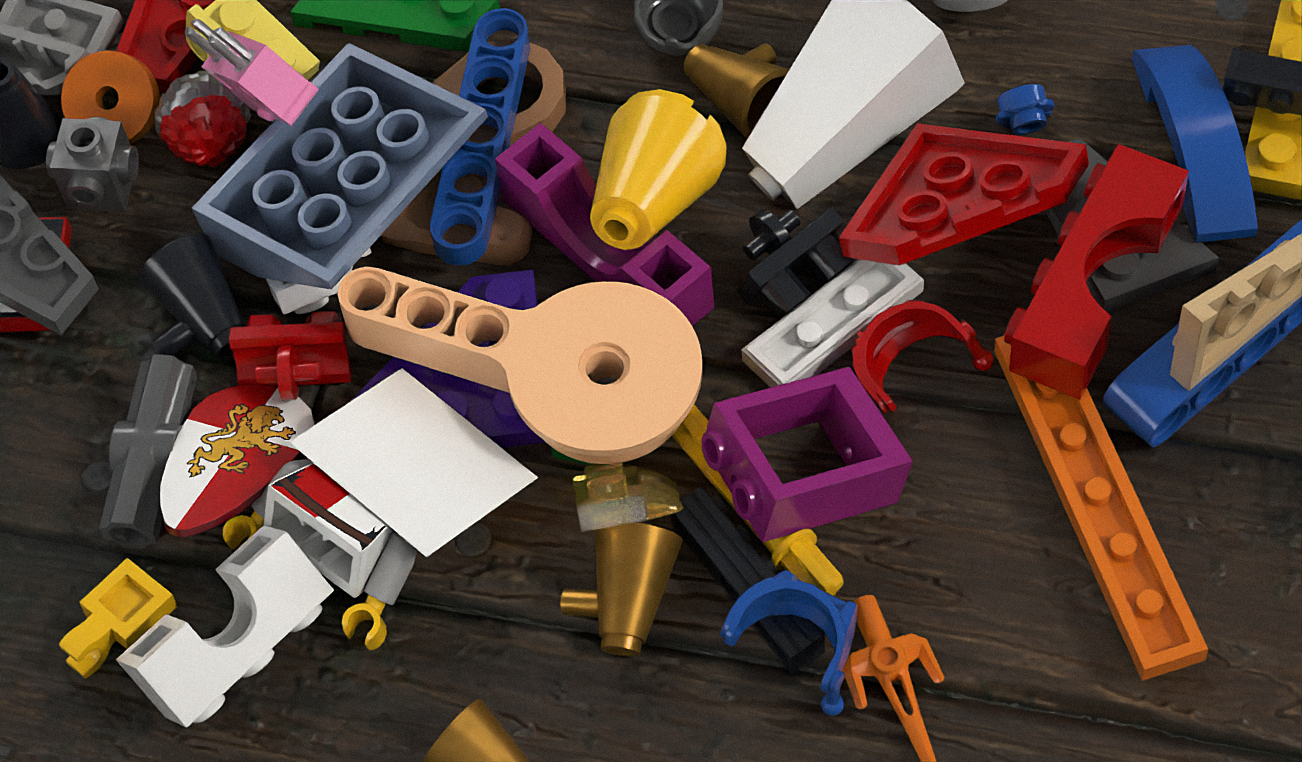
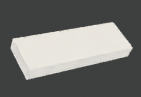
M857 259L741 349L742 361L770 388L816 376L856 344L855 340L859 338L857 332H865L876 315L895 305L903 304L906 300H913L921 294L924 289V279L906 263L893 265Z

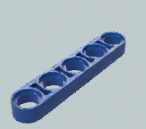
M507 8L491 10L478 19L474 27L459 93L460 97L485 108L488 117L481 125L492 126L498 132L494 138L485 143H473L467 140L443 166L430 221V233L435 252L444 262L455 266L468 265L477 261L485 254L489 245L501 189L495 158L510 146L529 57L530 40L527 23L521 14ZM500 30L513 31L518 35L512 44L505 47L492 46L487 42L490 35ZM489 77L502 78L508 82L506 88L496 94L487 95L476 90L477 85ZM468 174L481 175L487 179L485 186L474 193H463L454 188L456 181ZM457 224L470 225L476 229L475 235L469 241L462 244H452L443 239L444 233L450 227Z

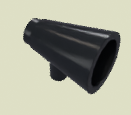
M0 58V165L11 169L32 168L46 161L48 146L51 142L57 141L62 120L10 60Z
M195 233L167 244L147 260L138 275L140 284L178 320V322L152 339L154 345L162 355L173 356L192 341L198 339L209 351H213L218 359L234 355L229 344L230 330L234 327H245L210 237L204 233Z

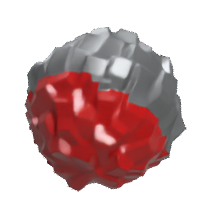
M198 71L196 74H188L181 78H176L170 84L166 94H162L159 106L155 110L157 134L167 144L169 150L173 151L177 158H182L183 162L187 164L209 165L210 167L218 166L220 163L227 161L230 156L236 154L237 149L245 142L247 123L251 118L249 107L207 71Z

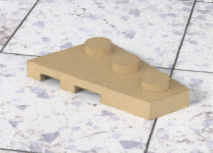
M1302 233L1291 240L1283 241L1272 252L1182 305L1178 332L1172 341V345L1175 348L1170 376L1188 391L1302 296Z

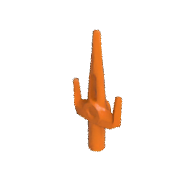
M861 596L853 602L858 607L856 621L867 647L851 653L842 669L845 673V679L856 708L864 709L868 705L861 676H874L879 681L896 711L920 761L937 762L908 671V665L916 658H919L933 682H943L945 677L928 640L911 633L892 639L875 596ZM897 681L902 683L912 715L905 713L892 683Z

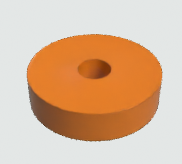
M110 50L94 52L80 59L68 72L61 93V104L65 118L88 119L91 117H101L110 121H121L130 144L142 138L151 129L155 122V110L159 106L160 101L159 87L149 68L135 57ZM114 88L118 93V103L114 108L108 110L104 106L103 97L109 89Z

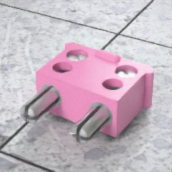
M194 19L190 24L203 34L208 41L191 27L187 26L185 30V35L210 55L201 67L241 99L244 104L256 111L262 119L267 121L275 119L292 126L318 92V88L305 79L302 74L298 73L265 44L230 31L227 32L222 27L213 31L200 19Z

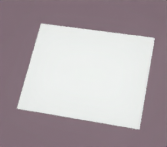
M403 368L289 442L425 557L431 555L538 478Z

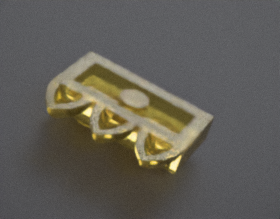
M623 462L613 464H591L584 468L585 475L572 477L581 532L660 518L683 509L682 502L679 501V493L676 491V483L658 472L637 470L636 466L623 468Z

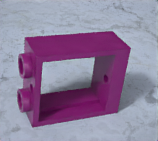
M850 367L715 402L706 432L702 437V451L707 464L712 470L719 472L732 493L736 511L741 518L750 522L762 543L793 534L801 529L814 528L898 503L913 460ZM818 422L847 466L782 484L754 439Z

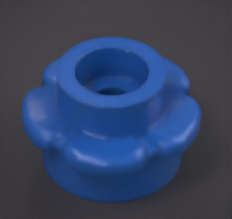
M1028 84L1015 87L1002 93L997 98L1000 112L996 115V122L1005 128L1010 127L1014 135L1031 134L1043 129L1047 125L1046 118L1052 114L1055 104L1053 100L1047 99L1042 85Z

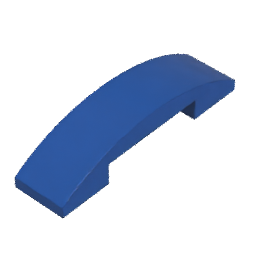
M1192 45L1133 50L1132 61L1146 102H1157L1178 165L1189 170L1183 209L1195 243L1255 237L1258 224L1244 149L1230 105L1212 67L1199 50Z

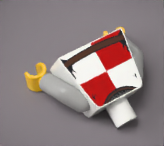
M311 460L289 461L282 466L269 482L261 497L251 504L254 512L250 517L239 515L226 522L223 527V539L231 549H235L243 539L254 535L262 526L286 531L323 576L353 598L359 596L363 591L369 594L365 603L355 604L346 610L342 618V627L347 638L351 639L355 633L356 626L364 620L374 621L373 627L365 639L367 649L374 650L380 647L387 635L386 625L380 615L386 603L394 605L413 568L417 549Z

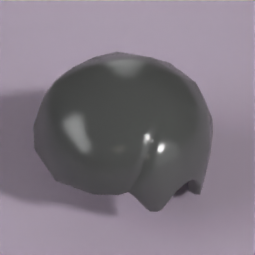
M723 0L634 1V24L636 30L647 46L669 55L685 56L697 45H708L722 25Z

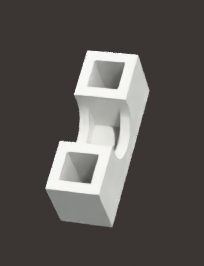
M262 526L215 569L230 587L234 597L233 616L221 633L212 638L201 639L186 621L166 614L116 659L165 718L187 728L192 722L200 723L211 717L223 705L225 701L223 694L241 677H250L263 669L274 655L272 648L290 631L298 632L304 629L321 613L322 606L320 603L334 589L286 531Z

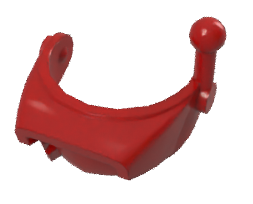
M906 300L903 304L895 305L876 315L865 332H857L859 338L855 340L856 344L851 347L853 366L857 378L864 389L871 395V399L876 407L883 414H886L888 411L893 413L897 409L891 397L883 389V379L888 367L903 349L918 340L932 336L952 337L962 341L973 355V366L977 370L987 371L994 364L992 353L983 349L976 338V332L965 320L959 322L952 314L940 306L919 300Z

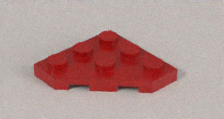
M917 123L839 236L843 256L878 263L902 265L1066 203L1089 165L1086 144Z

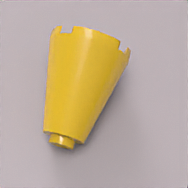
M661 89L638 92L630 97L614 113L610 120L590 220L599 238L612 247L623 250L639 248L712 188L720 177L726 163L727 146L720 126L711 115L706 120L699 112L693 109L691 106L694 101L685 95Z

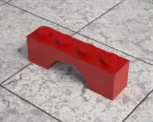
M1121 144L1117 145L1106 166L1100 163L1095 165L1085 187L1084 198L1087 201L1080 213L1071 210L1063 223L1058 237V245L1061 248L1054 261L1045 258L1036 272L1031 287V293L1035 295L1027 309L1018 307L1009 321L1004 342L1011 345L1010 372L1081 400L1107 351L1111 315L1093 298L1086 281L1097 268L1116 257L1134 253H1159L1183 208L1189 170Z

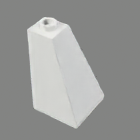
M831 0L742 147L754 166V169L748 174L751 180L771 200L774 201L781 194L798 209L957 92L965 82L943 31L907 0Z

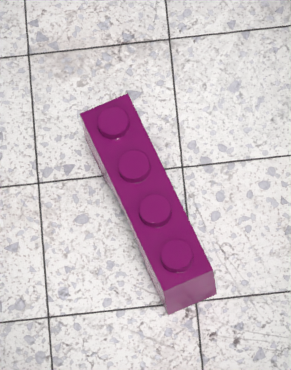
M539 123L495 158L503 201L513 210L526 217L531 226L594 281L629 283L649 289L673 303L685 315L692 326L714 309L711 267L668 230L659 237L653 236L639 248L631 250L612 247L599 238L590 220L596 184L590 176L582 157L542 123Z

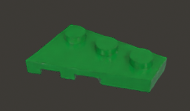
M299 0L290 11L296 27L314 29L316 23L342 26L344 34L364 37L367 30L396 34L403 43L469 52L474 27L478 19L486 12L500 9L499 0Z

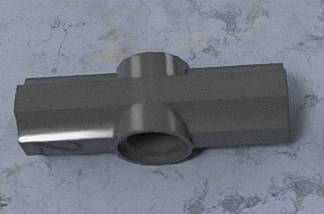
M153 354L151 359L141 361L126 421H118L111 435L109 463L113 475L106 496L99 530L104 539L114 541L124 548L146 549V546L158 542L163 522L160 509V485L177 435L188 418L197 380V374L193 365L186 364L174 356Z

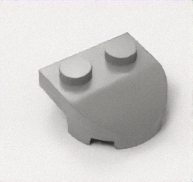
M6 0L0 11V58L10 60L40 95H61L63 83L71 68L80 59L91 53L111 50L125 20L117 9L87 0Z

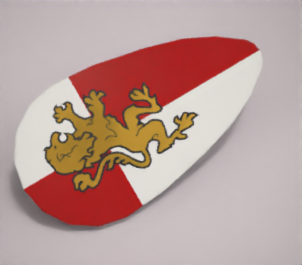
M250 384L228 387L207 396L193 408L182 429H180L165 466L160 485V509L165 529L174 536H192L214 528L236 516L260 498L269 482L283 465L289 461L299 460L303 456L289 442L315 425L311 409L299 396L296 400L282 401L278 387Z

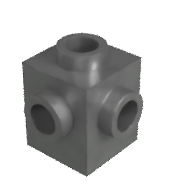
M91 117L88 119L63 118L57 141L51 142L48 146L46 169L49 177L55 179L67 209L125 212L132 183L138 175L139 154L136 146L130 145L121 121H110L101 117Z

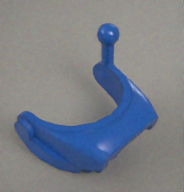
M787 570L754 584L737 599L731 608L720 633V636L724 638V643L731 647L734 646L742 633L750 625L767 616L791 614L811 620L824 630L834 649V656L820 685V691L826 693L821 700V708L829 716H835L842 712L844 701L840 696V686L845 677L842 669L846 663L855 633L857 604L851 601L845 602L820 590L815 585L805 583Z

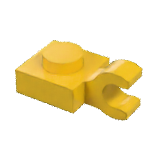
M126 558L80 601L82 610L88 618L69 631L60 641L59 646L69 655L66 659L67 664L86 679L101 667L115 641L128 649L164 615H169L176 609L177 605L173 594Z

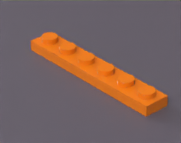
M1004 336L995 338V355L1141 680L1144 681L1206 661L1208 647L1088 389H1086L1081 400H1078L1010 372L1011 345L1004 342Z

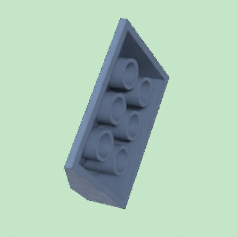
M350 43L311 81L318 88V92L293 125L289 126L275 120L191 208L203 233L210 237L216 254L256 277L332 290L488 117L485 108Z

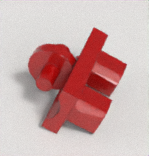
M335 311L313 312L306 319L305 324L282 325V320L276 318L273 314L251 315L246 327H234L230 330L229 344L235 357L238 386L250 384L278 386L282 401L297 399L299 385L351 382L352 367L344 322H339L338 314Z

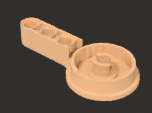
M374 267L355 269L348 273L339 284L337 294L347 333L354 343L367 349L510 393L517 412L534 433L558 452L579 461L595 464L622 463L637 459L654 451L675 433L691 411L700 391L703 368L702 354L698 337L692 325L673 303L641 286L622 282L602 281L587 283L563 290L534 308L516 310ZM380 305L372 310H361L366 306ZM439 323L432 328H419L423 324ZM497 341L496 344L489 347L477 346L481 342ZM605 377L618 379L614 383L606 385L595 383L598 379Z

